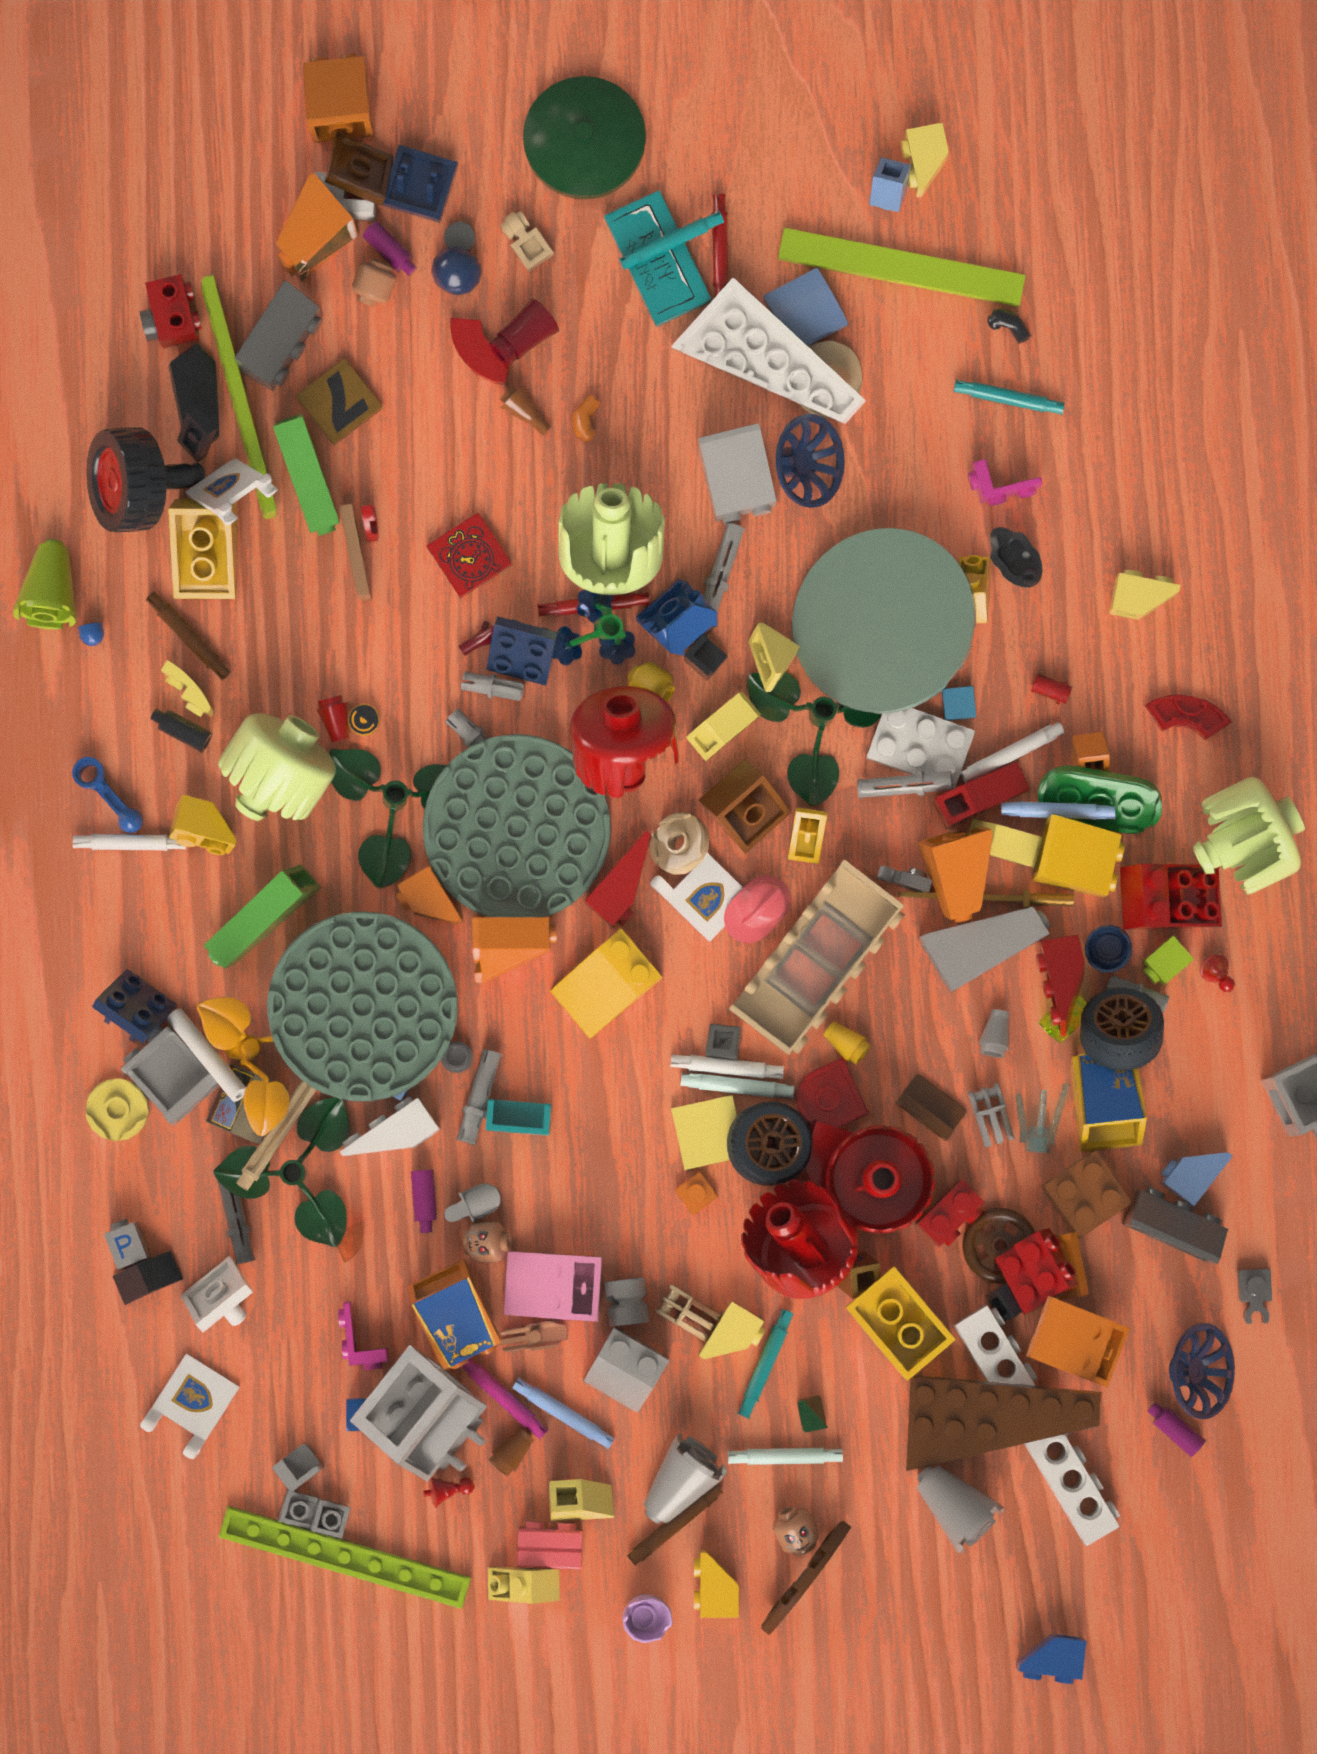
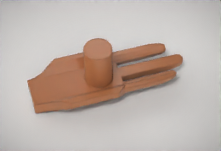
M545 1321L527 1324L526 1327L505 1330L500 1333L501 1336L525 1333V1336L500 1339L501 1343L498 1345L523 1341L527 1343L504 1347V1352L554 1348L558 1343L568 1339L566 1325Z

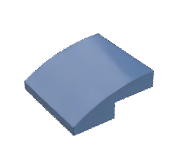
M818 268L763 296L770 312L807 346L848 326V321Z

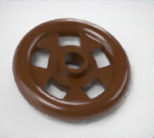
M1007 1208L986 1210L973 1223L969 1224L965 1230L962 1242L965 1261L969 1268L981 1279L991 1283H1007L1002 1272L994 1269L995 1258L1013 1248L1016 1243L1034 1234L1035 1230L1023 1215ZM1007 1222L1014 1224L1019 1229L1014 1237L1009 1232L1003 1230ZM991 1223L995 1231L985 1238L980 1230L986 1224ZM999 1239L1004 1240L1006 1243V1249L1002 1252H998L995 1249V1242ZM984 1245L985 1252L989 1257L980 1261L975 1247Z

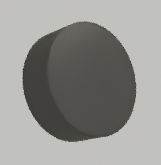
M455 222L445 231L444 239L447 248L458 246L469 252L473 249L476 238L474 230L469 224Z
M152 310L139 311L147 341L158 339Z

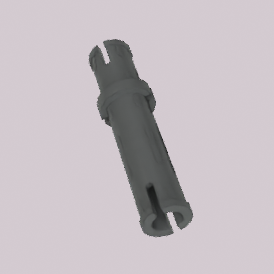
M218 1181L229 1228L226 1234L227 1238L231 1237L236 1265L255 1261L249 1236L252 1230L251 1226H247L242 1199L228 1191Z

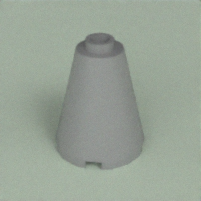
M677 1434L671 1442L643 1503L646 1508L645 1514L658 1524L661 1521L664 1523L670 1522L723 1480L727 1474L726 1467L722 1465L719 1469L714 1463L718 1457L702 1443L690 1436L686 1440H682V1434Z
M928 1466L917 1477V1480L920 1482L917 1490L959 1554L965 1552L963 1547L965 1543L971 1547L996 1522L992 1518L996 1511L1001 1515L1005 1509L1000 1503L940 1466H936L934 1469Z

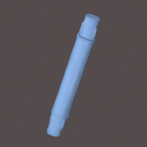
M1002 802L1001 813L1002 815L1020 816V818H1048L1051 814L1068 819H1115V806L1097 805V803Z
M520 1377L512 1387V1389L527 1397V1401L532 1402L589 1438L590 1441L593 1439L609 1449L615 1440V1437L601 1430L600 1426L553 1398L537 1386H531L520 1379Z

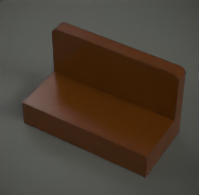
M920 1074L913 1078L895 1102V1104L944 1141L949 1139L955 1131V1127L967 1113L965 1108Z

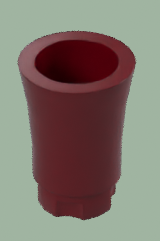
M531 298L523 309L497 333V337L489 342V346L496 357L504 365L507 364L509 366L542 341L558 333L559 327L549 311L536 299Z

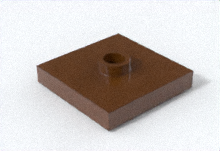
M337 132L333 139L324 182L381 206L386 198L394 156Z

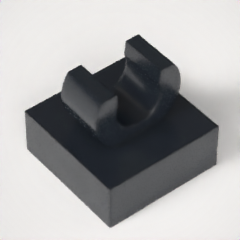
M1007 1284L985 1295L991 1306L997 1309L1003 1321L1012 1319L1022 1312Z

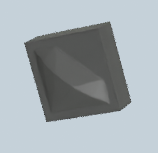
M710 1024L706 1047L707 1057L738 1060L742 1028Z

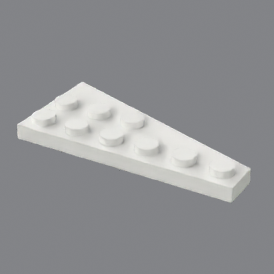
M732 278L671 346L677 351L844 424L866 402L857 391L735 278Z

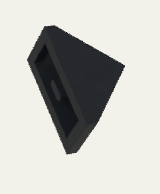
M171 1251L135 1264L112 1276L124 1305L183 1280Z

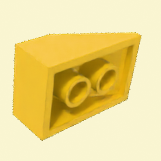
M174 499L168 508L174 599H235L238 521L236 520L230 525H226L216 514L194 500ZM237 502L231 505V511L237 515Z
M620 929L552 988L550 992L591 1039L658 983L662 976L627 934Z
M894 1266L845 1307L907 1381L956 1340Z

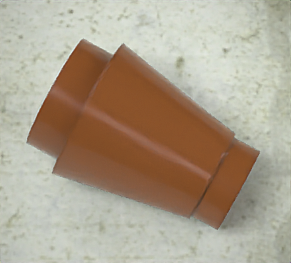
M520 1428L491 1451L493 1455L489 1461L508 1477L512 1471L516 1472L534 1439Z

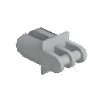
M994 1083V1087L986 1089L985 1086L981 1087V1091L975 1093L968 1091L973 1115L976 1117L985 1148L991 1147V1141L983 1118L984 1115H987L996 1144L1003 1143L1001 1129L995 1113L999 1111L1008 1140H1014L1015 1137L999 1084ZM997 1096L1000 1106L992 1108L989 1098ZM984 1100L987 1110L979 1112L976 1102Z
M487 1183L474 1186L459 1193L462 1201L448 1207L444 1212V1217L449 1222H456L470 1216L472 1222H475L497 1210L501 1203L500 1192L495 1186Z

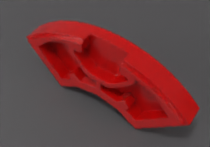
M450 318L453 344L463 362L481 378L492 383L507 385L508 365H504L491 350L482 332L481 320Z
M1183 694L1167 695L1145 705L1161 731L1172 727H1186L1197 732L1204 740L1232 723L1228 716L1216 705L1193 696Z

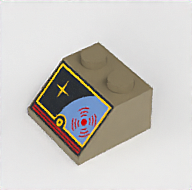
M233 1064L229 1065L245 1087L253 1080L262 1081L255 1073ZM220 1087L206 1122L260 1145L265 1135L258 1136L252 1129L246 1116L244 1097L233 1102Z

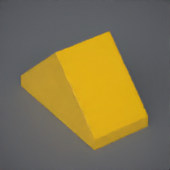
M796 807L788 860L819 864L827 812Z

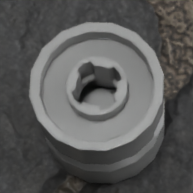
M645 1277L604 1282L606 1300L612 1303V1306L608 1308L609 1326L650 1322L648 1304L642 1300L647 1295Z

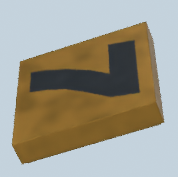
M345 358L296 395V398L334 446L383 409L382 405Z

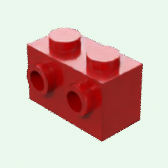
M181 274L146 282V290L159 342L163 349L199 340L197 330H201L202 325L198 311L192 312L190 301L195 300L191 282L185 283Z
M963 1179L959 1180L915 1225L937 1247H940L943 1243L948 1247L960 1236L961 1233L957 1229L965 1221L971 1224L983 1213L980 1206L984 1201Z

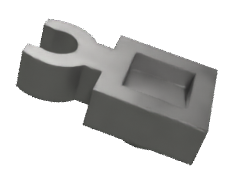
M881 865L876 878L884 882L897 884L900 887L925 893L930 891L932 879L926 878V872L914 868H909L908 872H901Z
M1237 1270L1239 1302H1248V1307L1243 1315L1245 1323H1252L1251 1315L1255 1311L1261 1313L1262 1323H1268L1269 1312L1263 1307V1301H1272L1271 1270Z

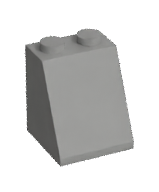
M759 423L698 438V454L715 521L723 520L724 524L734 523L742 519L741 515L753 513L754 516H762L772 512L771 508L776 507V496Z
M614 1326L583 1381L638 1413L667 1366L669 1357Z

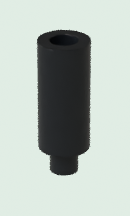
M155 709L150 720L159 724L158 730L201 753L205 751L213 735L212 732L170 710L164 713Z

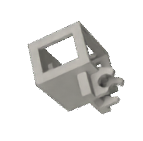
M1317 1053L1261 1080L1288 1137L1303 1135L1312 1130L1317 1139Z
M411 1345L408 1346L350 1419V1422L396 1464L427 1482L438 1468L445 1471L449 1464L459 1471L464 1470L467 1465L455 1453L467 1437L479 1446L487 1441L476 1431L484 1421L479 1416L486 1409L487 1405L447 1370H443L439 1363Z

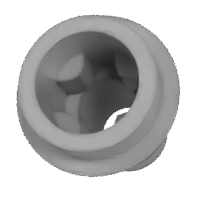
M998 1009L991 1010L990 1018L978 1043L981 1046V1054L996 1058L1005 1057V1052L1009 1050L1010 1013Z

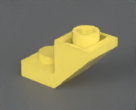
M740 691L686 738L703 759L707 761L756 720L761 713L745 694Z
M972 819L968 835H971L970 830L972 828L986 827L992 831L990 856L1035 868L1043 837L1002 825Z

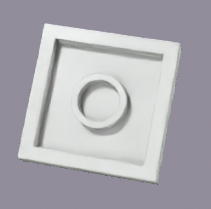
M229 1256L180 1296L193 1321L204 1332L223 1316L232 1326L240 1324L245 1319L247 1312L239 1303L252 1294L253 1291L239 1266Z

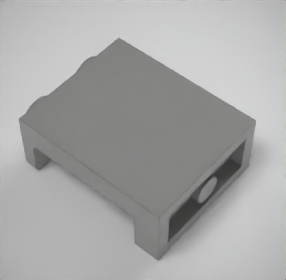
M159 1027L147 1039L149 1043L141 1051L136 1048L124 1058L123 1061L126 1064L121 1070L136 1083L164 1114L163 1117L171 1125L175 1126L213 1092L219 1084L172 1028L166 1027L163 1030Z

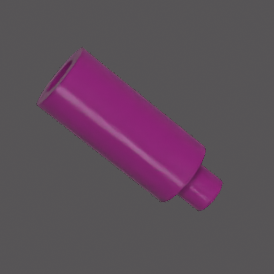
M378 221L371 224L363 233L362 237L397 272L403 270L408 276L415 272L417 267L411 262L413 256Z
M433 1170L411 1171L414 1222L419 1221L420 1233L433 1232L432 1220H437Z
M1154 1402L1148 1408L1147 1412L1155 1418L1152 1423L1190 1457L1194 1456L1206 1442L1199 1433L1168 1406L1163 1409Z

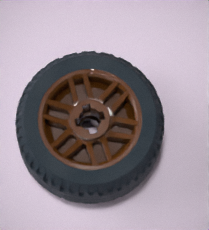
M1130 988L1107 989V991H1102V993H1098L1091 998L1082 1011L1080 1027L1081 1044L1085 1053L1100 1066L1119 1071L1141 1068L1143 1065L1145 1066L1147 1063H1150L1162 1047L1164 1017L1161 1008L1153 998L1139 990Z
M763 1102L745 1109L735 1118L727 1136V1152L735 1170L748 1181L763 1186L782 1184L797 1177L808 1164L813 1147L811 1130L804 1117L791 1106L780 1102ZM768 1139L773 1141L771 1148L766 1147Z

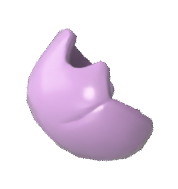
M640 1594L629 1601L622 1615L625 1631L633 1640L642 1643L661 1640L665 1632L673 1624L671 1609L660 1597L652 1594Z

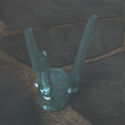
M1064 1083L1049 1133V1127H1044L1047 1091L1045 1089L1041 1091L1037 1126H1030L1029 1132L1027 1130L1022 1096L1020 1094L1016 1095L1021 1131L1020 1142L1025 1143V1151L1050 1153V1145H1055V1134L1070 1087L1069 1083Z

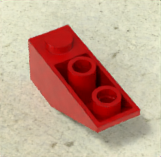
M1014 762L936 797L933 800V804L947 830L1031 789L1018 762Z
M1078 934L1041 941V954H1036L1039 973L1044 972L1046 980L1042 981L1045 998L1051 999L1053 1007H1049L1051 1022L1053 1026L1058 1025L1061 1037L1066 1036L1084 979L1085 961Z

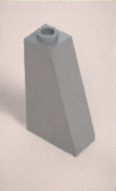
M1034 907L927 933L918 940L951 993L1050 934L1047 930L1050 924L1041 910L1036 912Z

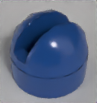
M102 622L78 627L79 637L86 645L96 646L102 641L104 636Z

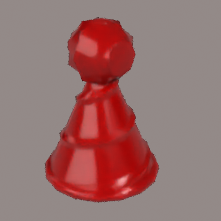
M1219 954L1207 957L1200 966L1201 977L1205 981L1218 983L1219 989L1223 992L1229 993L1234 989V979L1228 976V960Z
M431 1477L429 1480V1490H424L423 1494L424 1497L431 1496L432 1504L437 1508L442 1502L456 1493L462 1492L463 1495L473 1493L475 1484L473 1480L466 1477L460 1479L459 1484Z

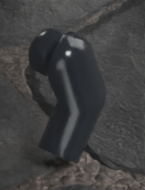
M999 308L993 310L992 314L987 317V323L991 329H1000L1001 326L1010 329L1018 344L1032 337L1017 313Z

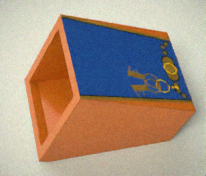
M464 1259L407 1286L411 1306L443 1370L450 1367L451 1369L459 1368L468 1362V1358L477 1354H488L501 1343L496 1326Z

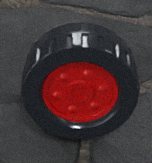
M141 427L104 429L93 438L88 451L86 479L90 504L100 525L107 531L114 533L136 532L153 528L163 514L166 490L190 488L205 478V471L200 463H193L192 465L188 463L164 465L157 441L149 431Z

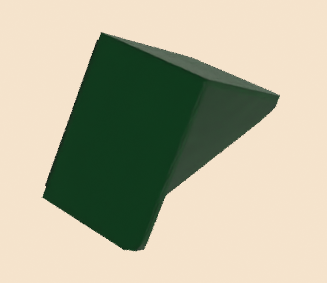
M820 1396L803 1398L797 1401L801 1426L805 1433L828 1428Z

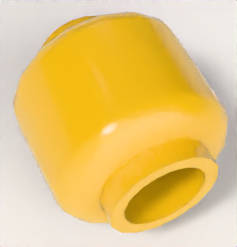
M646 662L641 666L636 665L628 675L629 686L651 690L663 697L667 702L673 696L675 686L673 685L672 675L653 662Z

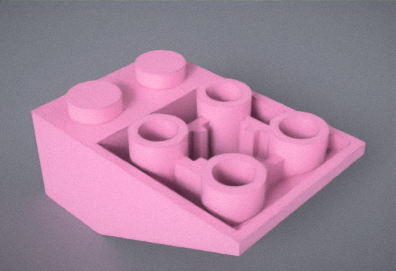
M508 1251L504 1315L598 1322L602 1257Z

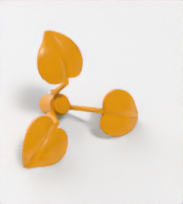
M217 997L197 1004L196 1007L201 1016L205 1035L211 1045L217 1049L225 1050L227 1056L232 1059H240L242 1066L248 1067L262 1079V1081L253 1080L248 1083L243 1101L246 1116L252 1129L258 1136H264L284 1119L290 1105L289 1094L285 1086L278 1081L269 1082L268 1076L250 1062L259 1053V1044L274 1042L272 1036L254 1037L245 1034L244 1030L250 1024L251 1015L247 1006L242 1001L230 997Z

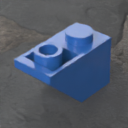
M1050 1634L1016 1661V1669L1018 1672H1023L1024 1678L1042 1680V1675L1055 1676V1682L1073 1684L1074 1679L1082 1680L1087 1641L1083 1637Z

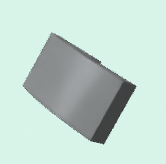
M286 1489L278 1521L342 1539L350 1507L296 1491L290 1493Z

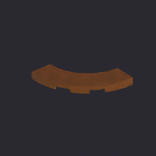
M840 1521L826 1536L796 1582L794 1581L772 1607L761 1624V1629L768 1635L776 1629L792 1610L851 1529V1526L845 1521Z

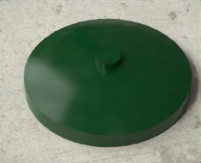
M578 76L559 81L538 96L526 116L523 129V143L529 166L545 186L566 197L595 199L617 191L633 177L643 159L646 132L642 114L637 104L626 91L605 79Z

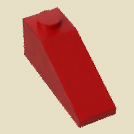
M648 831L644 832L584 901L589 908L612 928L617 923L623 926L634 913L630 908L635 902L650 844L651 834Z

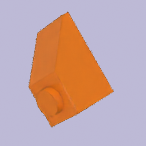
M1103 732L1072 735L1073 766L1110 772V754Z
M429 866L397 885L400 893L396 897L405 911L411 908L415 915L457 925L463 922Z

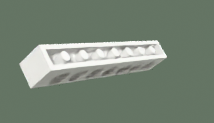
M984 1305L953 1324L987 1382L1035 1386L1033 1381L1038 1378L1028 1362L1023 1365L1017 1354L1021 1352V1349L1012 1335L1009 1337L1005 1336L1000 1327L1005 1323L996 1308L990 1310L987 1305ZM986 1332H993L997 1336V1345L991 1350H986L981 1345V1337ZM1004 1359H1009L1014 1365L1013 1373L1008 1377H1001L997 1371L999 1362ZM1071 1433L1025 1443L1024 1445L1083 1544L1088 1546L1120 1527L1115 1520L1120 1517L1111 1500L1105 1503L1099 1493L1103 1489L1099 1479L1094 1472L1089 1475L1083 1466V1463L1087 1462L1084 1454L1078 1445L1072 1447L1066 1438ZM1053 1442H1059L1063 1447V1453L1058 1459H1050L1047 1456V1447ZM1068 1470H1076L1079 1473L1078 1483L1073 1487H1067L1063 1482L1064 1474ZM1092 1497L1096 1503L1095 1510L1090 1514H1082L1080 1511L1081 1501L1084 1498Z

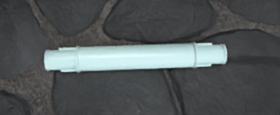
M682 1073L680 1085L699 1088V1090L771 1097L773 1099L774 1097L793 1099L794 1086L779 1084L775 1081L768 1082L702 1073Z
M823 1447L747 1448V1451L728 1450V1464L747 1463L749 1466L843 1462L842 1448L823 1449Z

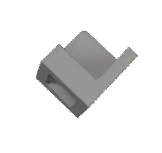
M306 1443L299 1446L272 1467L290 1493L324 1468Z

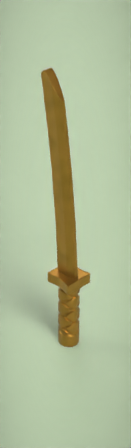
M1024 890L1023 896L984 894L983 901L1023 902V908H1030V905L1074 907V894H1031L1030 890ZM898 892V897L938 899L936 893Z

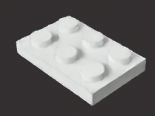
M914 708L894 713H882L866 759L910 775H916V771H923L924 774L951 771L953 789H955L975 731Z

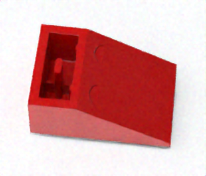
M1137 864L1120 867L1123 930L1222 927L1219 867L1214 869L1215 874H1206L1200 864Z

